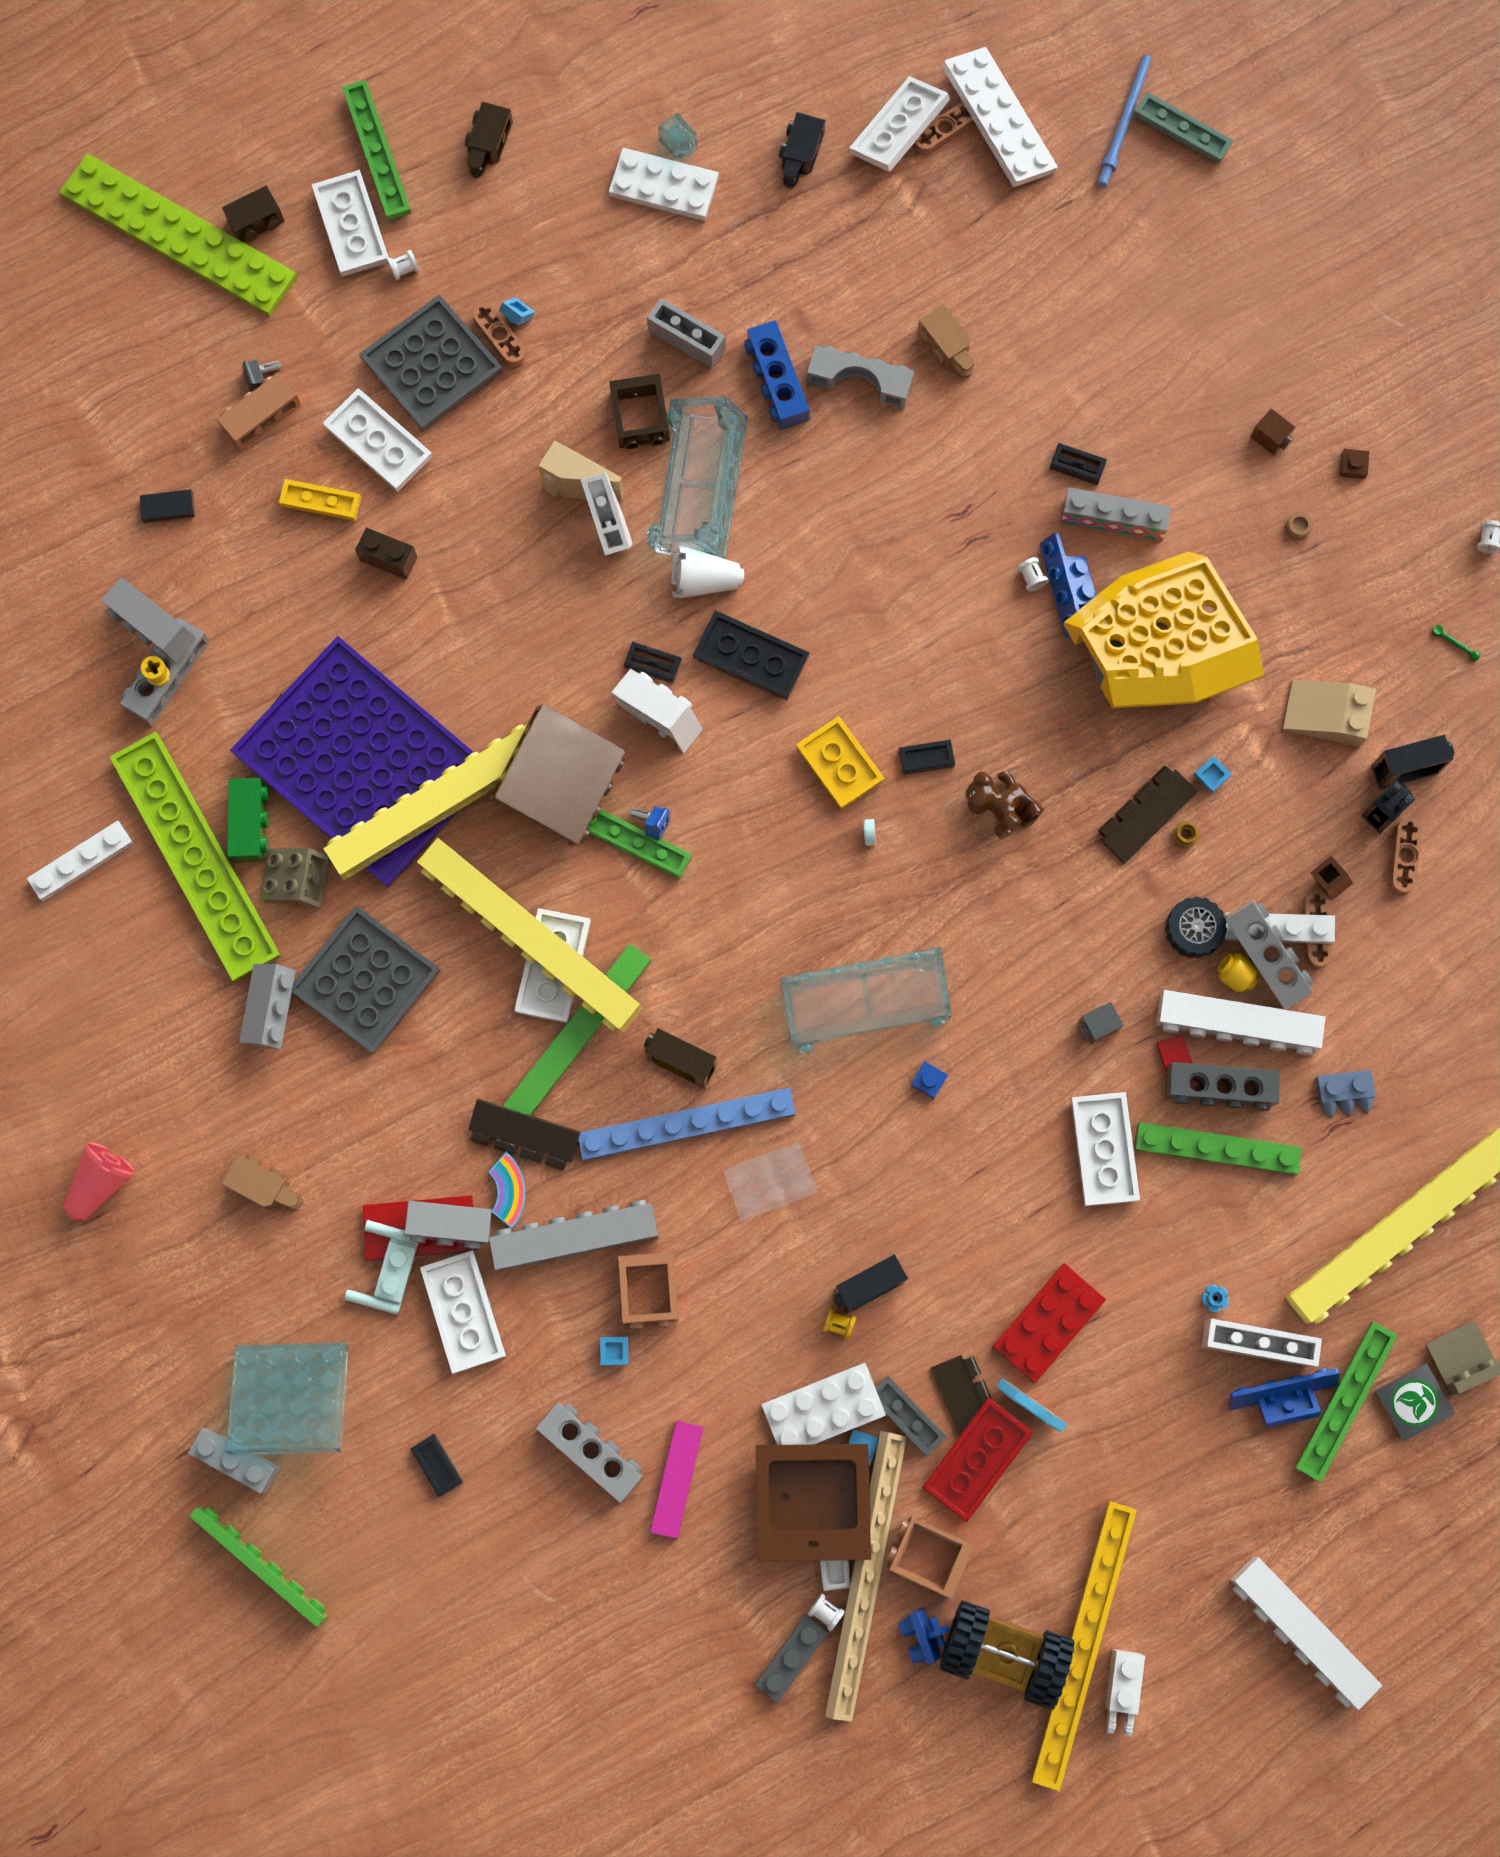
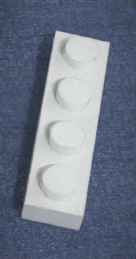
M116 821L32 874L27 880L39 899L44 902L134 845L121 823Z
M1269 914L1270 916L1266 918L1271 927L1276 925L1283 934L1284 939L1281 942L1334 944L1335 916ZM1227 923L1225 941H1239ZM1254 924L1249 928L1248 932L1250 935L1258 937L1263 934L1264 927L1260 924Z

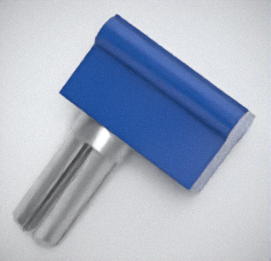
M654 807L652 812L632 808L630 812L631 817L646 821L645 835L653 837L655 840L661 838L670 822V810L668 808Z

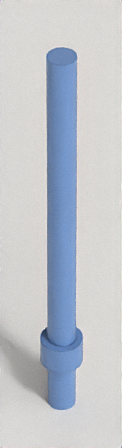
M1148 55L1142 56L1108 155H1105L1102 161V172L1097 183L1102 188L1107 187L1111 173L1117 167V156L1152 60Z

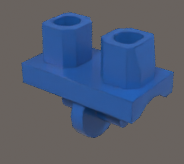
M924 1608L914 1611L908 1618L899 1623V1628L904 1638L914 1634L917 1636L919 1644L908 1649L913 1664L926 1662L929 1665L942 1657L938 1647L946 1645L942 1634L950 1631L948 1625L939 1627L936 1617L928 1620Z

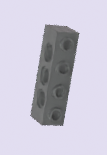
M1171 1062L1167 1065L1165 1098L1173 1099V1103L1189 1104V1100L1200 1101L1202 1106H1216V1103H1227L1228 1108L1236 1109L1243 1108V1105H1254V1110L1268 1111L1270 1107L1279 1104L1280 1071ZM1191 1078L1198 1079L1200 1082V1092L1191 1089ZM1218 1081L1226 1083L1228 1087L1227 1094L1218 1091ZM1245 1083H1249L1254 1087V1096H1249L1245 1093Z

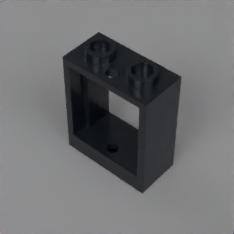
M1444 734L1385 750L1371 765L1379 790L1390 787L1395 781L1403 784L1439 774L1454 759V748L1452 743L1447 741Z
M894 1254L838 1284L834 1289L835 1294L832 1297L840 1311L845 1309L848 1314L904 1284L908 1277Z

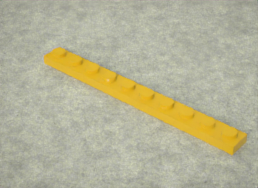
M1108 1501L1070 1638L1075 1642L1070 1671L1057 1706H1055L1054 1710H1050L1031 1779L1032 1783L1057 1791L1061 1789L1137 1512L1136 1509Z

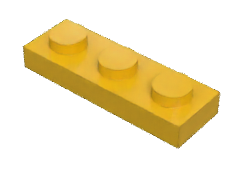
M285 479L279 504L281 507L356 521L361 495Z

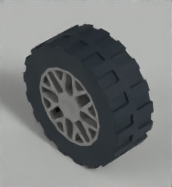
M1194 897L1184 899V901L1179 902L1167 917V925L1165 926L1167 941L1171 943V947L1176 949L1180 955H1186L1188 958H1203L1205 955L1212 954L1223 942L1224 936L1227 933V922L1223 915L1224 912L1222 909H1219L1215 902L1213 903L1207 898Z

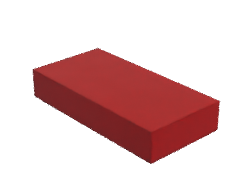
M1183 1035L1156 1043L1165 1072H1167V1065L1171 1062L1193 1064ZM1190 1079L1191 1089L1200 1086L1198 1079Z

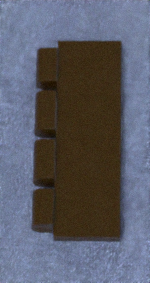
M1163 766L1151 778L1157 788L1152 783L1147 782L1133 795L1134 800L1139 804L1138 806L1129 799L1115 813L1116 818L1121 822L1120 824L1111 817L1098 830L1105 838L1102 843L1123 864L1198 792L1176 769L1172 772L1167 766Z
M481 1099L476 1100L468 1129L473 1131L471 1137L473 1142L489 1147L492 1138H495L494 1149L513 1155L516 1154L517 1148L520 1146L522 1147L520 1157L541 1163L545 1154L548 1155L545 1165L563 1171L566 1163H572L581 1133V1131Z
M959 1355L931 1367L959 1435L963 1433L988 1397L992 1399L984 1379L975 1383L971 1379L981 1374L974 1356L963 1360L962 1355Z

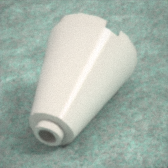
M685 546L676 547L675 550L680 553L679 555H674L672 563L671 584L677 587V591H672L674 598L680 599L736 590L739 584H743L744 569H740L739 563Z

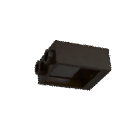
M660 374L609 381L619 448L636 449L640 445L651 444L657 446L664 444L665 441H670ZM656 395L661 426L624 431L619 400Z
M657 1028L655 1034L650 1032L643 1046L645 1047L647 1061L704 1089L717 1067L716 1056Z

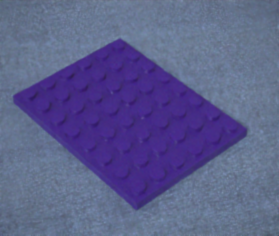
M339 636L325 648L230 750L232 754L331 839L339 835L343 837L348 834L355 824L362 821L366 823L374 818L373 815L378 810L385 807L389 809L397 804L396 801L405 794L412 795L419 790L420 785L428 780L435 781L442 776V772L451 766L458 767L465 762L464 760L467 756L474 753ZM458 811L365 867V869L389 888Z

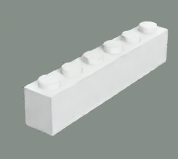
M1164 990L1160 994L1156 1026L1163 1027L1162 1030L1169 1033H1179V1030L1189 1031V1035L1193 1037L1203 1038L1207 1034L1216 1036V1040L1223 1042H1232V1039L1243 1040V1044L1247 1046H1259V1043L1270 1045V1049L1277 1051H1286V1048L1297 1049L1296 1053L1301 1055H1313V1052L1316 1053L1322 1048L1325 1016Z
M1253 1556L1230 1579L1235 1585L1232 1589L1235 1594L1244 1602L1248 1599L1255 1606L1253 1612L1264 1623L1269 1621L1276 1628L1273 1633L1284 1644H1287L1288 1641L1296 1649L1294 1655L1304 1665L1310 1663L1317 1671L1314 1674L1315 1677L1324 1686L1328 1687L1330 1684L1338 1692L1335 1697L1344 1707L1348 1709L1351 1706L1354 1709L1360 1710L1382 1687L1381 1683L1259 1557Z

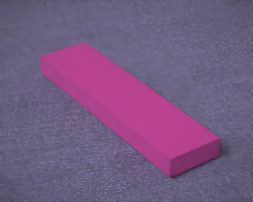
M676 1420L650 1532L678 1539L704 1428L702 1426Z

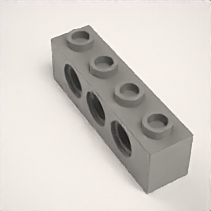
M179 617L176 620L197 639L177 662L173 661L169 656L163 659L153 650L150 656L159 657L170 671L168 683L161 687L151 685L142 674L140 668L136 674L135 682L131 688L128 687L123 692L120 705L125 711L150 726L154 725L210 641L203 631ZM157 669L153 670L154 675L158 673ZM154 688L150 696H143L146 689Z
M1252 899L1226 915L1225 920L1286 1010L1312 994L1311 985L1314 982L1306 970L1301 972L1296 965L1299 959L1290 947L1286 950L1281 940L1284 939V936L1276 925L1270 926L1266 919L1270 915L1261 902L1256 904ZM1254 924H1260L1264 927V932L1262 935L1254 937L1248 932L1249 928ZM1268 947H1276L1279 950V954L1274 959H1268L1263 955L1264 950ZM1289 969L1294 973V976L1289 981H1282L1278 977L1280 971Z
M566 1402L564 1406L561 1403H557L536 1429L618 1502L622 1503L644 1477L639 1473L643 1468L631 1458L625 1461L618 1454L621 1449L610 1439L606 1443L597 1436L600 1431L589 1421L583 1424L576 1418L579 1412ZM568 1424H574L578 1428V1435L573 1440H567L563 1435L564 1427ZM590 1442H594L599 1446V1454L594 1459H589L584 1453L585 1446ZM612 1460L618 1462L621 1468L619 1475L614 1478L609 1477L605 1472L606 1464Z

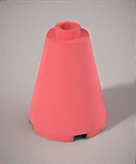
M88 1143L83 1150L63 1203V1208L66 1210L64 1212L65 1215L74 1221L89 1218L131 1179L134 1172L133 1167L120 1155H117L115 1158L108 1154L110 1149L97 1143Z

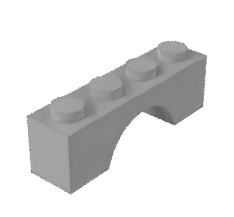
M815 345L807 371V384L831 390L843 379L850 377L862 378L876 388L880 403L905 409L913 382L914 371L909 370V368L903 365L893 366L885 364L880 359L873 358L870 360L863 358L854 352L844 353L836 351L831 346L824 345L821 347Z

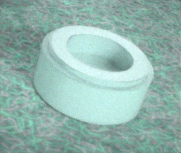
M865 819L864 821L866 846L876 845L874 819Z

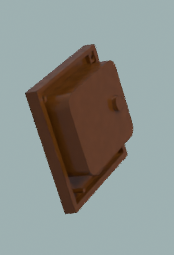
M868 1444L756 1445L757 1562L871 1560ZM818 1542L819 1546L809 1547L808 1543Z

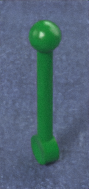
M1436 625L1432 629L1434 636H1442L1470 655L1471 660L1477 661L1480 658L1478 651H1472L1445 633L1442 626Z

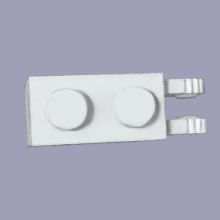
M1112 1649L1105 1708L1108 1709L1107 1733L1114 1734L1117 1712L1126 1713L1123 1726L1124 1736H1132L1135 1715H1138L1145 1661V1656L1140 1653Z

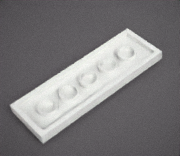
M984 47L945 60L942 65L943 70L1013 188L1055 173L1058 168L987 48Z

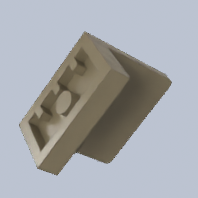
M310 848L270 849L260 899L263 901H296L312 908H321L330 858Z
M1474 1321L1425 1344L1450 1395L1461 1394L1500 1375V1361H1495Z

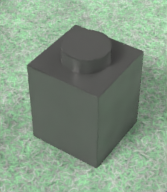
M1109 1002L1083 1015L1079 1019L1080 1025H1078V1028L1085 1040L1089 1039L1090 1043L1093 1044L1119 1031L1124 1025L1114 1006Z

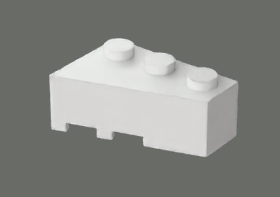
M630 669L611 692L622 708L644 724L647 722L660 730L658 734L664 739L667 735L673 738L678 746L677 749L685 753L703 730L691 709L692 704L683 696L675 697L668 687L663 684L656 685L653 683L652 678L644 672L639 674Z

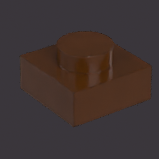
M1344 448L1341 454L1340 476L1366 479L1368 476L1370 451Z

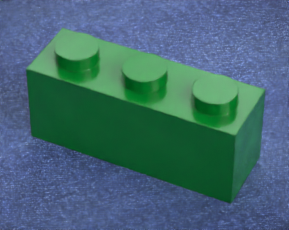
M261 778L228 779V857L233 863L265 862V853H269L268 837H265V828L269 827V813L265 812V802H269L270 793L269 787L265 786Z

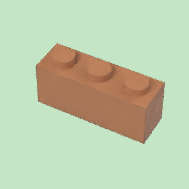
M277 373L273 377L266 378L261 383V386L253 392L246 393L236 405L226 408L220 417L217 418V421L226 435L242 451L300 407L301 404L297 394Z

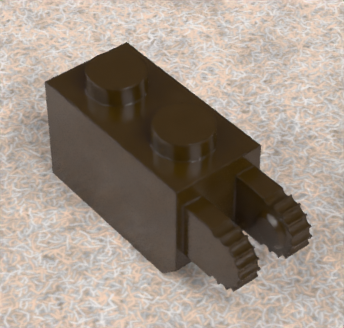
M482 102L479 111L476 110L474 112L472 120L473 129L467 133L465 138V147H467L469 154L467 162L472 177L478 178L483 176L488 163L495 164L500 161L513 124L511 109Z

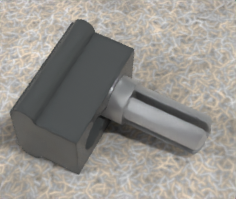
M256 359L242 363V371L250 392L261 386L265 373L281 369L279 361L259 365Z

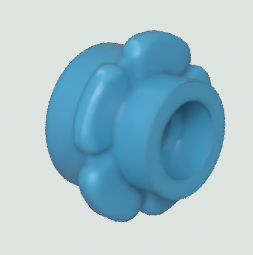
M1210 1285L1205 1289V1293L1202 1294V1303L1209 1311L1219 1312L1220 1309H1225L1229 1304L1228 1292L1222 1286ZM1214 1296L1218 1297L1217 1301L1213 1300Z

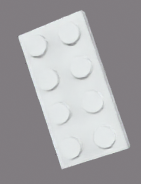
M909 76L849 147L851 154L890 172L950 100L948 93Z
M622 148L609 189V197L706 221L719 179V172Z
M360 170L312 184L341 276H347L388 263L387 259L389 257Z
M359 388L322 423L326 430L396 492L433 457L432 452Z
M538 908L536 919L583 957L591 919ZM526 960L514 1012L567 1024L574 998L561 989L564 983L559 979L555 978L551 981L541 972L543 968L541 964L535 961L532 965Z
M1126 1092L1072 1097L1071 1106L1084 1207L1140 1201Z
M471 1250L420 1267L452 1374L506 1357L474 1251Z
M866 1363L762 1404L777 1445L816 1444L886 1416Z

